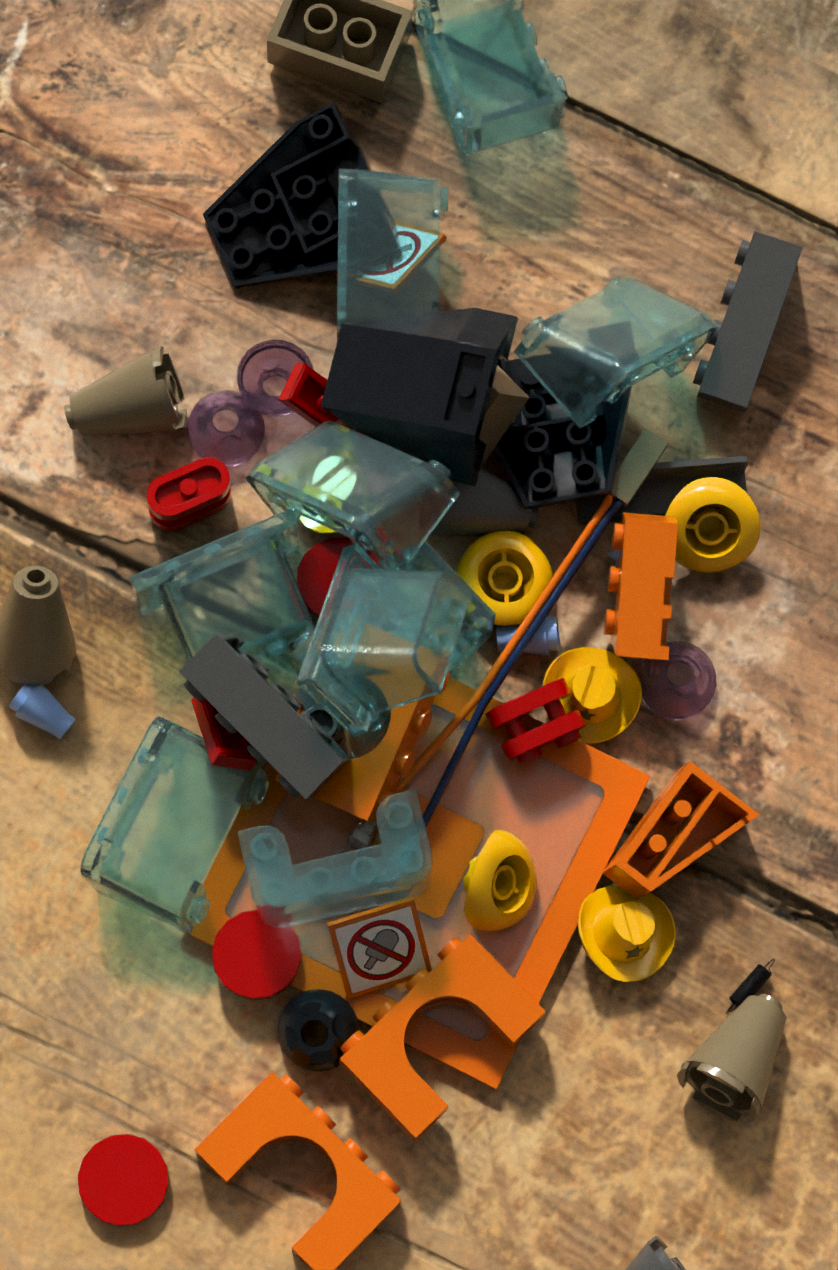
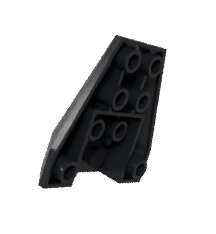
M334 102L296 121L203 213L235 288L364 268L400 249L395 222L364 152Z
M467 308L342 323L321 407L434 478L476 487L486 444L479 439L498 361L499 358L508 360L518 317L479 308Z
M629 324L587 332L588 346L513 360L499 358L498 366L529 396L525 405L494 448L526 510L611 495L636 369Z

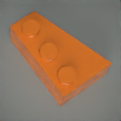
M623 512L622 524L614 523L612 549L619 550L618 567L610 566L608 592L615 593L614 609H606L604 635H611V642L616 656L669 661V647L666 646L668 620H671L672 617L670 596L672 579H674L678 529V522L674 516Z
M689 761L675 771L605 868L603 874L638 900L760 814Z

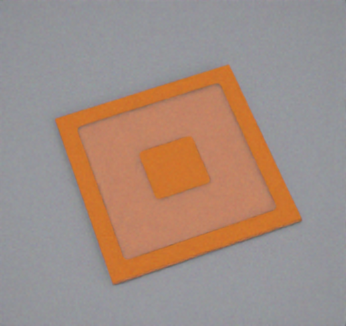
M339 622L306 687L311 688L313 691V699L316 705H328L341 716L344 725V736L339 746L353 759L369 753L382 741L389 727L391 708L388 696L377 680L366 673L327 657L341 625ZM449 677L445 689L441 694H436L430 708L432 719L427 731L422 736H418L412 750L415 754L413 764L471 699L476 689ZM492 698L424 833L418 840L419 843L407 859L408 866L394 879L395 892L393 896L388 900L379 901L377 906L379 898H386L393 892L394 883L392 878L402 868L390 861L386 875L377 876L372 880L370 884L372 896L366 899V896L370 895L369 881L375 874L385 873L391 855L398 853L408 836H411L418 826L477 705L398 794L396 805L390 816L383 818L381 825H377L370 835L371 842L357 855L359 864L356 872L347 877L343 876L342 882H340L341 874H348L356 868L357 859L355 853L365 844L353 837L350 850L348 852H340L335 856L333 861L335 872L330 875L329 872L333 870L332 857L336 851L344 848L348 849L352 834L356 828L360 830L366 820L314 797L305 799L300 795L298 798H295L275 780L278 771L268 763L266 766L263 765L185 912L178 930L213 947L218 931L227 920L239 913L263 910L277 914L291 925L300 943V966L297 975L289 986L301 992L313 989L333 991L350 1003L358 1021L373 1027L377 1022L372 1017L386 1002L393 999L398 1003L410 992L405 987L409 981L347 999L327 922L413 896L432 970L442 961L437 956L438 953L453 938L457 937L462 942L471 934L539 1004L578 925L581 905L584 899L594 892L650 779V775L579 740L562 748H558L556 742L540 748L543 754L541 757L521 766L518 765L516 759L507 762L500 745L510 740V735L505 726L492 730L485 715L488 711L504 704ZM300 708L297 713L301 715L303 709ZM530 716L521 718L527 731L545 724ZM495 830H504L519 838L530 852L537 873V891L530 910L520 922L498 931H481L474 928L465 917L464 904L466 893L463 887V877L467 874L470 867L469 861L479 855L491 833ZM439 1003L425 1008L412 1019L404 1035V1044L495 1090L521 1041L520 1039L510 1048L478 1014L463 1005L455 1003Z

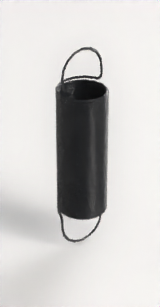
M760 964L754 968L729 997L731 1002L735 1004L732 1006L738 1007L748 996L755 995L772 976L770 967L769 971Z

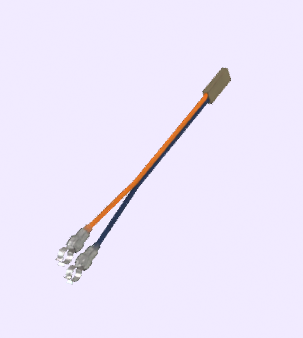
M646 428L616 470L611 495H605L604 501L474 695L416 760L409 773L400 779L395 790L397 796L477 705L419 824H416L411 831L406 833L398 847L390 851L384 862L385 873L375 874L369 881L370 895L366 896V899L372 896L370 884L374 878L385 876L387 870L395 875L392 878L394 883L393 892L386 898H379L377 906L379 901L388 900L393 896L395 892L394 879L404 876L411 867L413 856L421 846L423 837L427 832L425 829L487 705L618 509L623 505L628 507L668 447V442ZM364 819L355 825L348 834V849H340L333 855V870L329 874L331 875L335 872L333 866L335 856L340 852H348L350 846L357 850L355 853L357 865L352 872L341 874L340 882H342L343 876L347 877L354 874L359 864L357 855L359 853L364 854L370 849L375 841L376 832L381 825Z

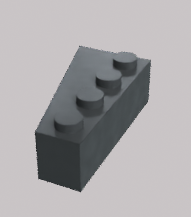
M754 231L751 242L742 239L734 264L742 266L737 282L732 280L727 282L720 303L728 306L723 322L714 320L707 340V344L714 346L709 362L700 360L693 380L694 384L700 385L698 397L742 412L746 411L803 247Z
M235 632L216 633L179 671L187 679L183 684L184 687L198 701L203 703L207 700L218 711L215 718L227 731L232 734L238 731L250 743L246 748L259 763L264 766L270 763L281 774L278 781L286 791L295 798H298L300 795L305 799L314 797L351 758L313 717L306 714L302 718L297 713L301 706L297 702L298 700L286 688H283L278 683H274L272 686L266 680L270 676L268 673L269 669L258 657H253L245 651L242 653L239 650L244 642Z

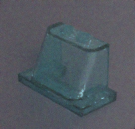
M292 508L130 576L134 600L141 616L162 608L186 663L216 633L235 632L244 642L239 648L242 653L245 651L253 657L265 654L267 658L284 653L290 648V643L315 633L314 624L286 557L287 554L299 549V523Z
M357 543L343 548L296 683L353 737L367 733L373 715L441 693L473 590L453 572L382 569Z

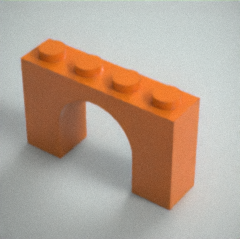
M344 616L327 657L366 673L377 680L388 696L391 717L388 730L379 745L361 757L350 759L322 787L314 798L366 821L381 825L383 818H388L396 805L397 794L395 790L401 776L405 777L413 765L415 754L412 750L418 736H422L430 725L432 719L430 708L436 694H441L448 683L450 671L447 668L450 661ZM279 772L275 777L276 781H278L279 777L281 776Z
M471 934L462 942L457 937L453 938L438 953L437 956L442 961L432 971L428 972L425 968H422L405 985L410 991L398 1003L393 999L386 1002L372 1017L377 1023L365 1035L358 1030L340 1047L344 1053L339 1061L340 1066L414 1143L447 1112L449 1107L415 1072L405 1053L404 1035L410 1022L418 1013L427 1007L440 1003L463 1005L478 1014L512 1048L543 1018L546 1012Z
M271 1072L194 1151L227 1186L262 1151L275 1143L289 1140L302 1141L315 1146L323 1152L335 1171L337 1180L336 1194L325 1214L291 1247V1250L310 1270H337L399 1207L402 1200L396 1194L401 1189L383 1170L376 1175L364 1163L368 1155L351 1138L343 1143L331 1131L336 1124L320 1107L317 1106L311 1111L299 1099L304 1092L288 1075L285 1074L279 1079Z

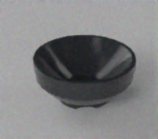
M324 989L308 990L298 994L284 1007L278 1022V1040L287 1058L295 1065L305 1070L327 1071L340 1065V1058L344 1055L340 1047L359 1030V1021L350 1003L341 995ZM319 1020L326 1025L328 1039L323 1045L311 1046L305 1042L302 1036V1028L307 1021Z

